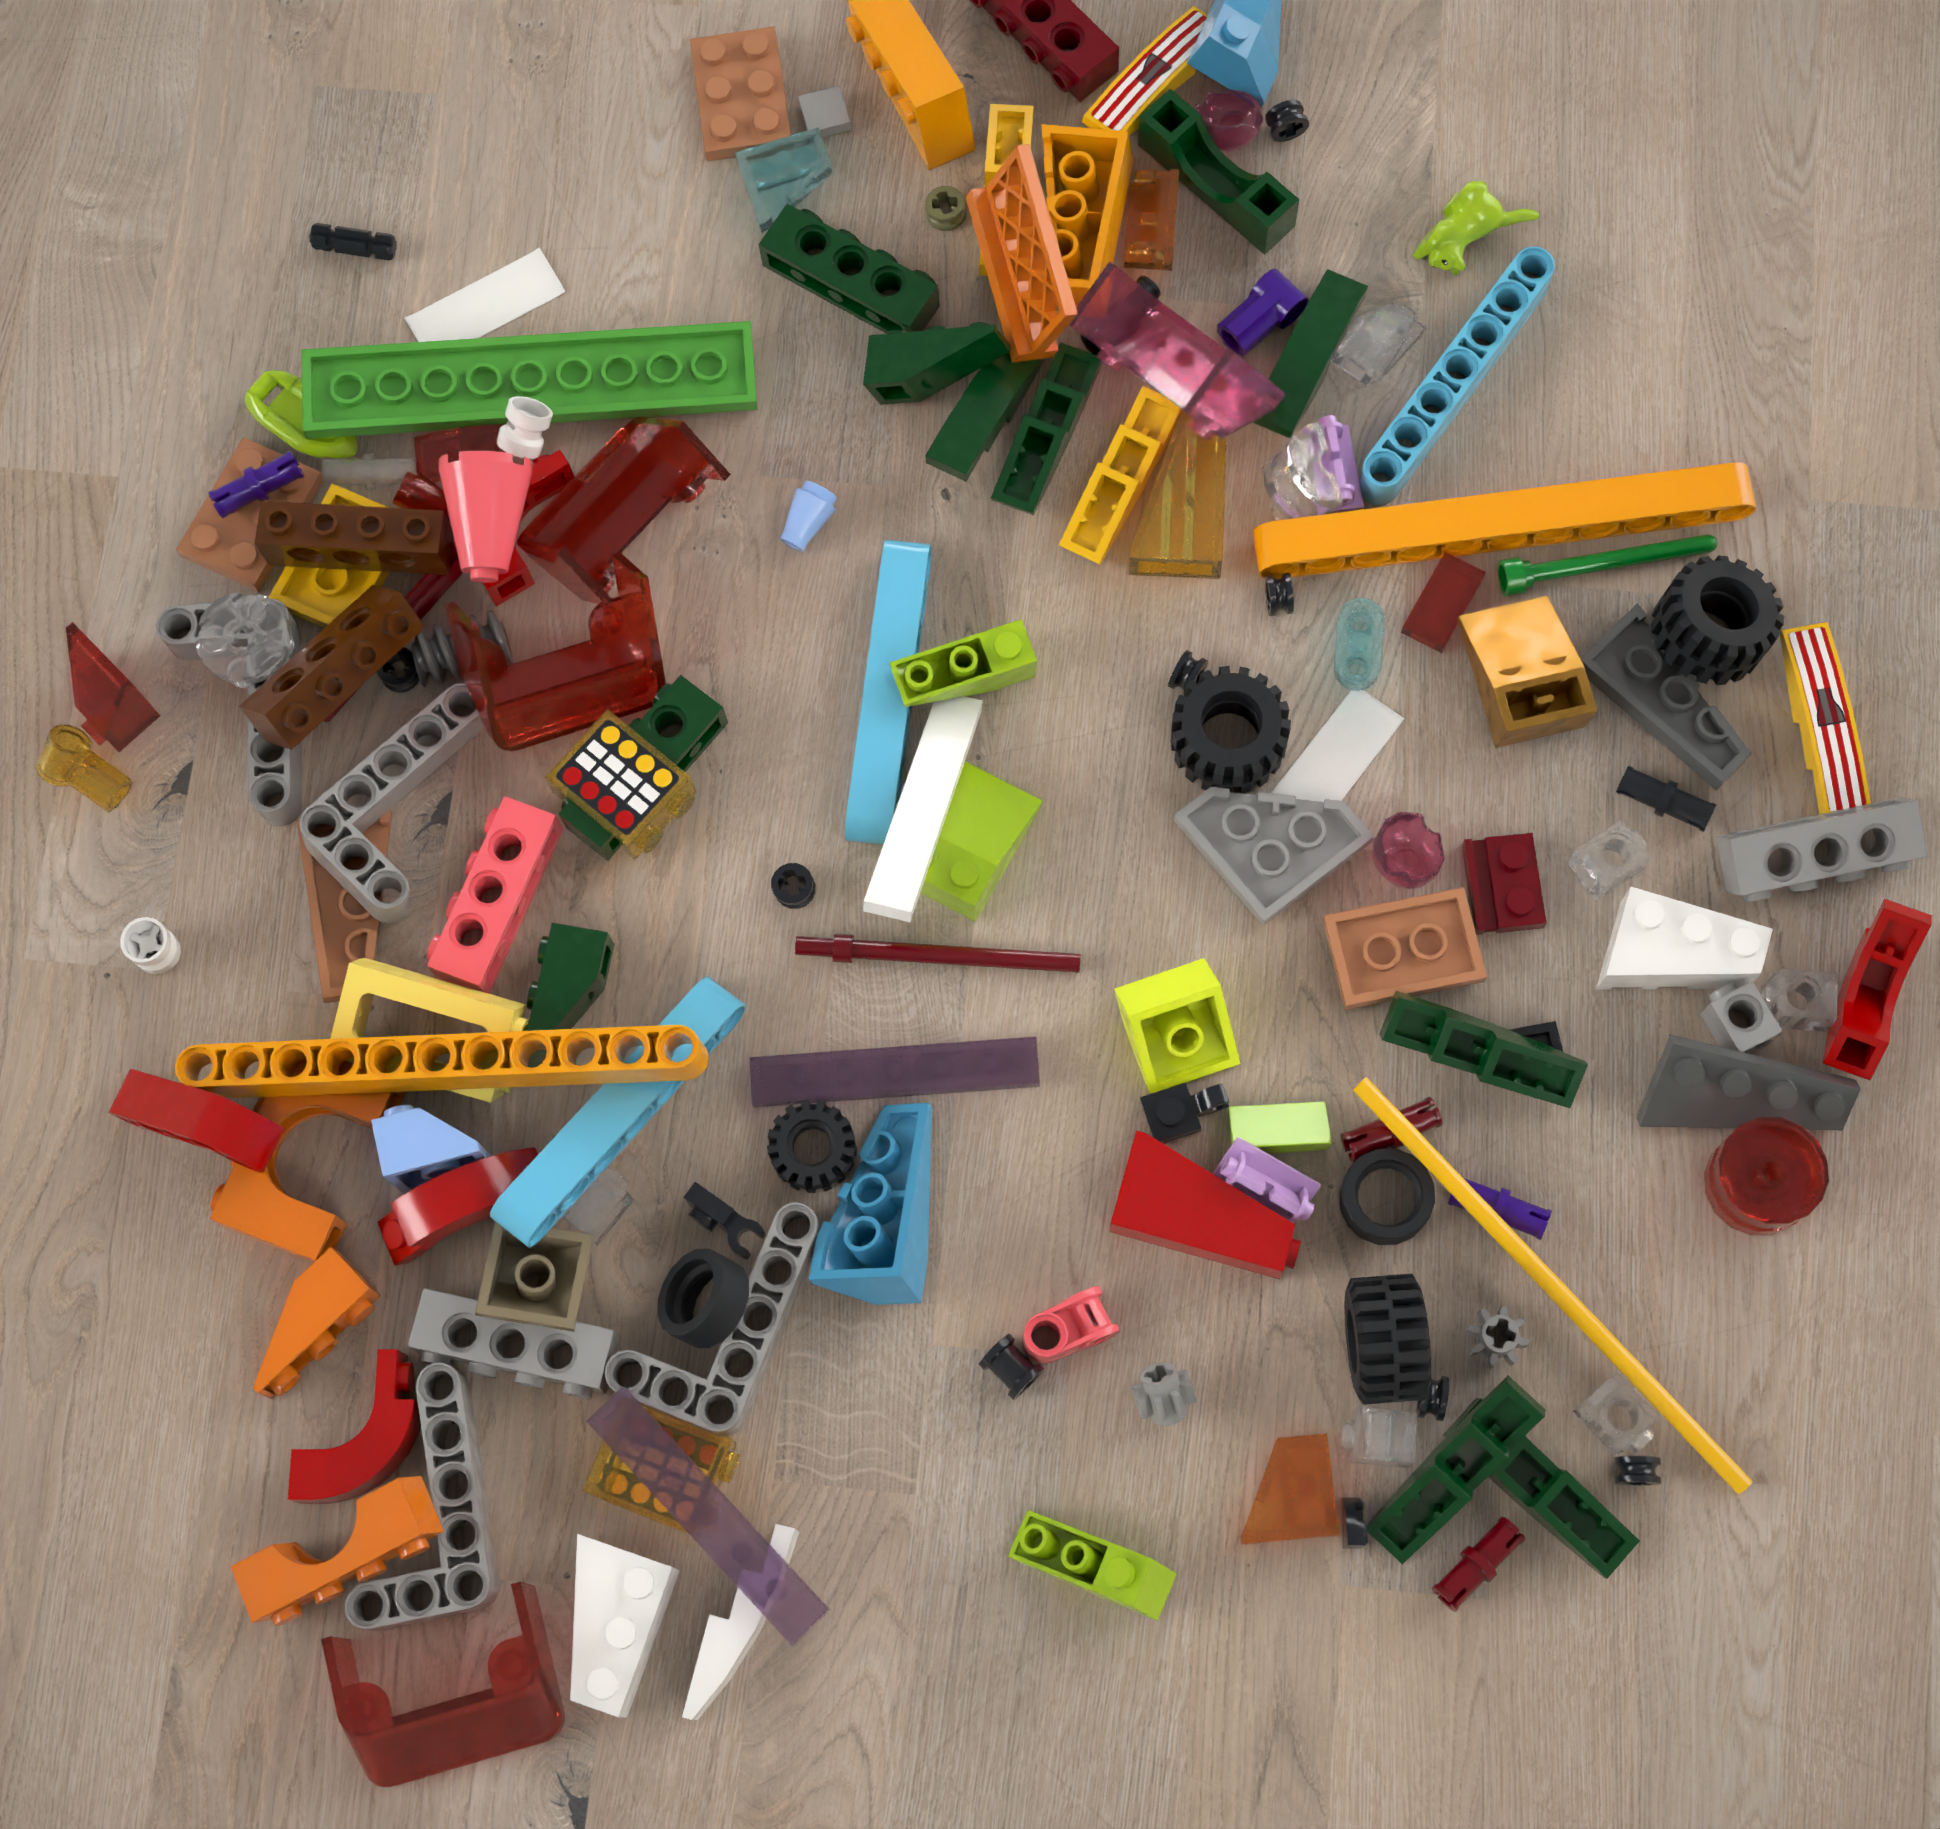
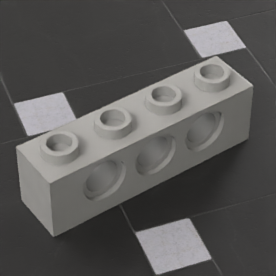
M1895 798L1716 836L1726 892L1743 896V901H1757L1773 896L1771 889L1789 886L1791 892L1814 889L1819 887L1818 879L1835 876L1836 882L1861 879L1865 877L1864 870L1880 866L1882 872L1905 870L1912 867L1911 860L1927 857L1918 800ZM1871 829L1875 835V844L1869 852L1864 853L1861 848V838L1866 831ZM1825 839L1829 844V854L1824 861L1818 863L1814 856V849L1819 841ZM1779 848L1783 854V863L1779 870L1771 873L1767 865L1768 857L1772 851Z
M423 1288L408 1342V1347L421 1353L420 1362L426 1364L445 1363L449 1365L450 1360L467 1363L469 1364L467 1372L494 1379L498 1370L516 1374L515 1383L538 1389L544 1388L545 1381L564 1385L563 1394L591 1400L593 1392L607 1394L609 1385L605 1378L606 1364L611 1356L617 1353L621 1336L616 1331L576 1322L575 1332L475 1316L478 1300ZM475 1324L477 1327L476 1340L466 1348H459L456 1343L457 1332L464 1325ZM512 1335H523L525 1347L522 1353L515 1358H505L503 1354L505 1341ZM560 1345H570L573 1350L571 1362L562 1369H553L550 1364V1356L553 1350Z

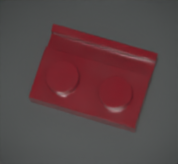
M1533 833L1485 837L1484 840L1475 841L1464 839L1462 850L1476 935L1495 931L1496 933L1543 929L1547 922Z

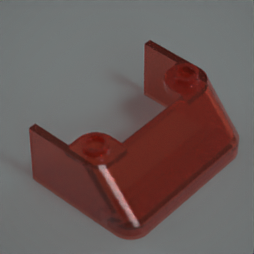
M637 417L625 424L523 530L517 539V545L533 561L581 600L608 606L613 599L607 593L615 583L612 579L615 574V568L611 565L612 562L669 502L678 503L684 501L685 503H690L704 491L706 479L725 481L731 474L684 421Z
M622 553L611 554L619 596L599 603L592 610L588 620L591 640L507 665L505 654L500 646L490 639L482 638L480 627L455 601L445 604L460 673L488 736L499 748L506 751L521 750L602 724L606 720L612 721L653 707V699L657 692L666 684L649 579Z
M521 1581L511 1584L522 1635L502 1641L491 1652L488 1660V1673L492 1688L397 1716H393L390 1700L384 1689L374 1683L359 1681L351 1639L333 1636L321 1639L338 1720L365 1775L372 1783L380 1787L400 1786L547 1743L561 1732L565 1721V1712L535 1585Z

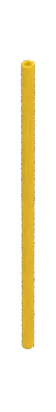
M1367 1077L1364 1078L1353 1089L1354 1093L1737 1494L1745 1491L1753 1482L1751 1478Z

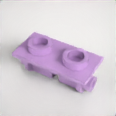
M1324 416L1318 420L1319 426L1316 429L1303 431L1318 514L1323 515L1364 509L1348 424L1342 425V423L1337 422L1336 416Z
M1238 1136L1213 1172L1215 1176L1296 1224L1298 1219L1308 1220L1314 1210V1204L1310 1201L1321 1187L1320 1183Z

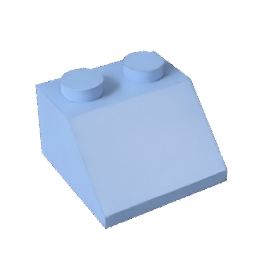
M412 1105L395 1106L385 1110L384 1117L371 1120L382 1175L403 1194L441 1174L491 1156L478 1141L419 1107L413 1109Z

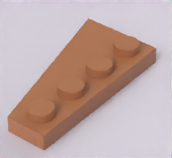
M391 809L362 833L386 858L388 855L392 819ZM297 820L322 998L324 1004L340 1001L349 962L361 958L376 961L380 921L374 918L307 851L301 834L300 820ZM321 824L315 827L311 834L315 837L323 838L331 835L335 828L328 824ZM355 856L347 859L343 866L353 871L360 870L365 867L368 860ZM384 890L380 891L376 896V899L380 902L383 900Z

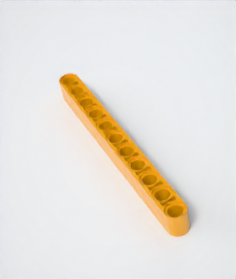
M1735 462L1277 520L1257 526L1252 533L1260 577L1265 579L1266 575H1272L1273 578L1280 579L1284 573H1290L1291 578L1732 522L1752 515L1756 511V504L1748 467L1744 463Z
M683 1025L197 1044L189 1046L180 1053L176 1060L175 1072L179 1081L185 1085L212 1092L225 1098L687 1081L703 1074L708 1065L709 1055L702 1041L689 1027ZM683 1044L693 1045L692 1053L687 1059L680 1062L672 1061L673 1052L677 1047ZM635 1046H644L643 1055L638 1061L631 1064L624 1063L625 1054L629 1049ZM586 1048H595L594 1057L589 1063L582 1066L576 1065L577 1056L581 1051ZM538 1050L547 1051L546 1058L542 1064L533 1068L528 1067L529 1058L533 1053ZM490 1052H498L496 1063L492 1067L482 1070L480 1067L482 1059ZM449 1053L450 1060L447 1066L440 1071H433L436 1059L443 1054ZM402 1055V1062L398 1069L394 1072L386 1073L388 1062L395 1056ZM354 1057V1064L351 1070L346 1074L339 1075L338 1071L342 1062ZM306 1059L307 1063L304 1071L298 1076L292 1077L291 1073L295 1064ZM259 1061V1067L255 1075L245 1079V1072L249 1065ZM212 1063L209 1075L203 1080L198 1081L200 1070L205 1065Z

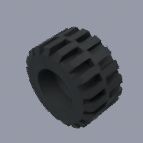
M1718 555L1714 561L1709 556L1700 557L1696 563L1691 561L1683 567L1681 572H1678L1655 606L1652 613L1655 619L1651 623V633L1658 635L1654 641L1656 648L1666 652L1663 659L1670 666L1675 663L1681 668L1679 670L1680 674L1685 677L1692 674L1696 676V682L1707 684L1710 679H1713L1716 685H1726L1729 679L1735 683L1742 680L1747 673L1750 674L1778 639L1781 634L1779 630L1784 625V616L1780 614V611L1783 609L1782 600L1773 596L1776 588L1772 582H1764L1762 579L1764 574L1757 568L1752 571L1746 567L1747 563L1737 559L1733 563L1729 561L1728 556ZM1705 612L1712 613L1721 618L1730 629L1714 623Z
M1230 666L1219 667L1218 675L1213 676L1210 670L1201 673L1199 683L1197 684L1191 680L1185 686L1184 696H1178L1172 717L1171 750L1175 751V762L1178 768L1186 767L1185 777L1192 783L1197 778L1202 780L1201 789L1207 790L1210 787L1217 786L1230 789L1231 792L1232 788L1239 787L1240 793L1251 792L1252 783L1255 782L1261 787L1268 782L1269 773L1275 775L1280 768L1291 730V720H1288L1290 710L1287 701L1280 702L1282 692L1276 685L1271 688L1266 687L1268 678L1263 674L1259 673L1256 678L1249 676V668L1240 667L1239 673H1230ZM1231 713L1247 719L1254 726L1258 736L1253 742L1244 747L1229 749L1213 743L1206 736L1202 727L1214 716Z
M1412 1273L1351 1278L1345 1291V1332L1352 1383L1359 1400L1363 1405L1425 1400L1431 1384V1347L1425 1302L1415 1277Z

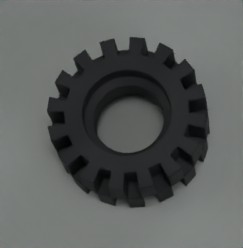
M809 1100L800 1101L801 1106L796 1108L793 1105L785 1108L786 1114L782 1117L778 1114L773 1121L775 1124L774 1129H769L768 1155L778 1176L784 1182H788L792 1188L798 1191L800 1188L806 1189L807 1193H816V1189L823 1188L825 1192L832 1189L831 1185L833 1183H842L846 1179L845 1173L848 1170H852L854 1156H857L855 1136L850 1122L846 1117L842 1116L840 1110L835 1106L830 1108L826 1105V1102L817 1100V1104H810ZM809 1129L823 1131L831 1141V1149L828 1156L817 1164L803 1163L794 1154L796 1138L802 1132Z

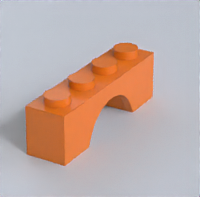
M422 1476L399 1477L356 1500L354 1530L345 1547L333 1558L327 1561L319 1560L308 1554L297 1542L272 1544L230 1567L251 1622L272 1620L274 1626H280L304 1614L301 1608L303 1605L315 1600L316 1604H322L344 1594L345 1589L343 1585L355 1578L358 1579V1582H364L383 1574L388 1570L385 1563L397 1556H400L401 1560H406L425 1552L430 1548L428 1540L443 1533L444 1530Z

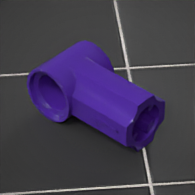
M1271 269L1253 286L1249 298L1217 324V333L1223 340L1224 345L1233 354L1245 356L1277 327L1284 329L1291 325L1302 314L1309 299L1278 269Z

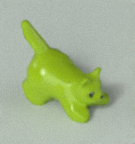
M1476 180L1468 182L1460 192L1455 193L1442 210V213L1445 214V219L1439 220L1431 228L1412 256L1419 260L1429 255L1428 263L1431 267L1450 271L1454 276H1457L1459 270L1463 271L1466 267L1462 257L1464 249L1468 244L1490 234L1499 227L1535 221L1539 218V213L1536 210L1526 208L1506 212L1503 210L1499 200L1489 192L1485 182Z

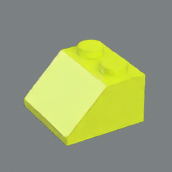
M1205 958L1114 988L1123 1024L1149 1094L1241 1064L1221 985Z

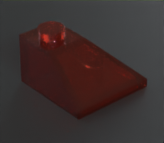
M72 622L66 627L74 704L87 719L80 726L99 746L107 740L120 752L160 717V714L128 678Z

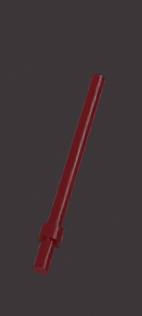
M834 934V938L796 936L795 955L832 957L833 962L852 963L853 959L1080 972L1081 954L854 940V935Z

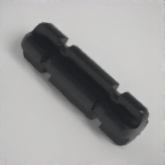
M315 223L312 225L309 235V242L317 250L330 251L332 247L335 248L336 253L368 258L371 254H375V259L388 261L394 259L397 250L395 236L387 233L376 232L375 236H372V231L342 226H336L335 230H333L329 224Z

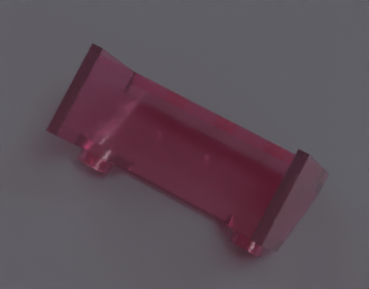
M1111 262L1107 264L1076 307L1078 315L1069 324L1101 348L1096 357L1116 372H1119L1124 365L1193 417L1187 425L1208 441L1214 435L1223 440L1274 411L1286 396V393L1230 348L1226 350L1156 299Z

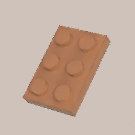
M775 26L691 38L690 46L707 161L793 149Z
M243 437L212 490L214 491L243 476V470L251 466L257 469L281 457L282 454ZM298 462V468L302 469L304 477L269 494L270 499L266 501L312 503L325 478L320 471ZM208 495L176 548L177 552L181 557L259 592L274 567L268 565L255 545L261 502L256 500L222 518L213 505L215 501H211Z
M1464 887L1327 914L1323 917L1322 921L1344 1010L1392 1001L1395 991L1411 996H1419L1483 983L1487 979Z

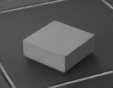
M840 85L798 96L810 141L852 130Z

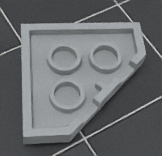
M1218 787L1208 788L1175 813L1173 819L1262 926L1266 925L1366 848L1374 839V835L1344 801L1325 799L1324 802L1296 799V796L1264 792H1258V795L1230 792V789Z

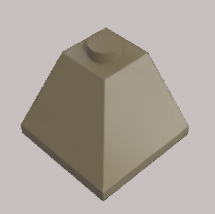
M495 1222L475 1316L575 1332L594 1235L551 1228L537 1244L528 1248Z

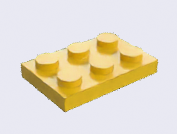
M333 483L321 504L390 508ZM286 566L268 598L277 599L282 602L291 614L325 628L370 586L382 587L389 572Z

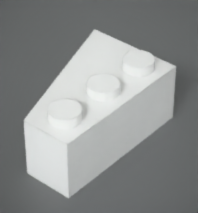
M1630 887L1618 908L1596 990H1611L1613 987H1641V990L1657 989L1658 987L1719 989L1732 982L1735 983L1737 988H1740L1752 981L1754 982L1761 974L1773 929Z
M577 1534L571 1701L619 1718L628 1717L680 1570Z

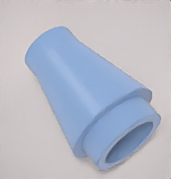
M805 480L802 488H796L785 528L779 539L786 545L804 552L810 540L836 511L833 507L837 500L836 495L814 482Z

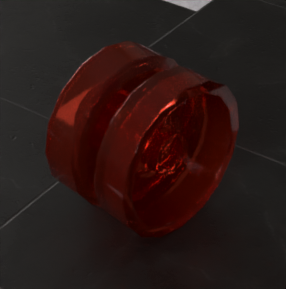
M1759 1117L1740 1125L1711 1153L1704 1172L1705 1194L1715 1214L1731 1228L1751 1236H1772L1793 1227L1800 1220L1807 1217L1823 1200L1829 1182L1828 1161L1818 1140L1801 1125L1781 1117ZM1762 1174L1768 1175L1771 1182L1765 1180Z

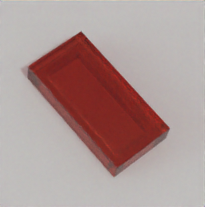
M1444 552L1405 621L1401 633L1443 653L1459 624L1457 617L1464 615L1486 572Z

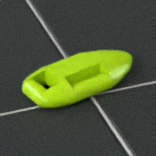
M283 370L265 371L246 391L245 404L254 419L297 451L330 460L347 459L357 453L358 443L356 436L306 439L303 432L302 378ZM277 386L282 391L267 407L263 401Z

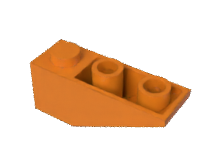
M330 1247L293 1282L253 1386L257 1393L271 1399L275 1394L281 1396L291 1390L301 1378L299 1372L313 1359L319 1361L327 1356L338 1343L336 1337L349 1325L354 1327L362 1323L373 1312L375 1306L372 1303L381 1296L344 1255L334 1248Z

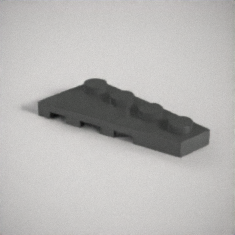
M1637 603L1580 658L1585 667L1588 680L1715 790H1718L1745 763L1752 753L1718 708L1708 705L1697 690L1700 685L1696 682L1693 675L1689 674L1688 677H1685L1679 673L1681 669L1675 663L1670 666L1663 659L1666 652L1664 650H1657L1654 643L1657 636L1651 633V628L1645 622L1647 615Z
M1670 1034L1638 1112L1637 1120L1640 1127L1843 1131L1861 1089L1855 1079Z

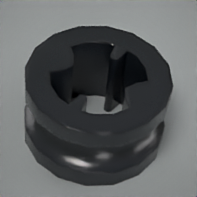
M1287 100L1273 106L1266 113L1265 121L1271 127L1270 134L1274 141L1286 142L1303 134L1309 127V120L1303 114L1304 108L1300 101Z
M1284 573L1280 579H1275L1272 575H1266L1265 595L1269 616H1276L1279 610H1284L1286 614H1293L1294 596L1290 573Z
M404 647L377 671L385 687L397 693L413 689L420 681L413 653ZM398 661H402L405 667H410L409 669H403L405 675L400 678H396L392 672H388L389 670H395L392 665Z
M1186 650L1172 672L1168 687L1172 689L1181 687L1185 691V686L1191 680L1198 684L1200 674L1205 672L1208 660L1204 658L1195 660L1192 657L1193 653Z
M787 863L780 866L774 872L771 879V888L774 896L782 906L789 909H800L807 906L813 900L816 893V884L810 871L798 863ZM797 876L800 883H806L805 888L798 887L799 895L790 896L787 890H781L782 884L788 885L786 880L788 877Z
M1441 1376L1439 1380L1431 1378L1426 1399L1417 1400L1416 1415L1418 1418H1424L1426 1414H1433L1437 1421L1444 1420L1449 1395V1377Z
M1618 1456L1614 1458V1464L1620 1468V1474L1615 1476V1484L1635 1486L1661 1484V1477L1657 1476L1655 1472L1656 1467L1661 1465V1458L1653 1456Z

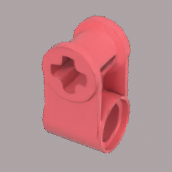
M1094 1286L1081 1291L1060 1304L1030 1318L1025 1326L1022 1341L1027 1356L1036 1363L1048 1364L1076 1351L1098 1345L1120 1332L1118 1324L1111 1323L1099 1298L1103 1294L1100 1286ZM1040 1327H1050L1058 1335V1345L1049 1350L1038 1348L1032 1341L1031 1335L1033 1331Z

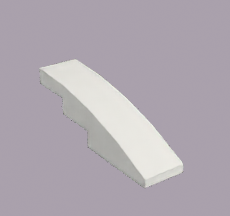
M775 1524L762 1574L742 1569L730 1618L725 1619L709 1614L684 1707L683 1718L699 1720L731 1680L759 1635L783 1584L799 1535V1531L795 1528Z

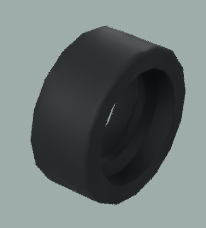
M1396 1148L1375 1149L1360 1156L1348 1169L1339 1191L1340 1211L1348 1227L1361 1239L1377 1245H1397L1413 1238L1429 1220L1435 1204L1434 1182L1427 1168L1412 1154ZM1378 1169H1393L1401 1172L1411 1181L1415 1189L1416 1204L1413 1212L1406 1220L1395 1225H1382L1372 1221L1363 1213L1358 1201V1190L1362 1180L1369 1173Z
M709 1248L695 1249L684 1255L671 1268L662 1284L658 1297L657 1317L662 1329L671 1336L696 1348H711L723 1342L737 1327L748 1302L749 1279L744 1268ZM713 1278L710 1297L704 1308L693 1319L697 1298L702 1289Z

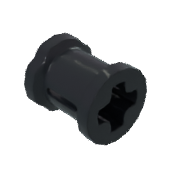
M1009 1333L988 1351L979 1362V1366L983 1370L990 1369L1010 1389L1008 1395L1015 1400L1039 1378L1045 1369L1040 1364L1033 1365L1014 1345L1015 1338Z

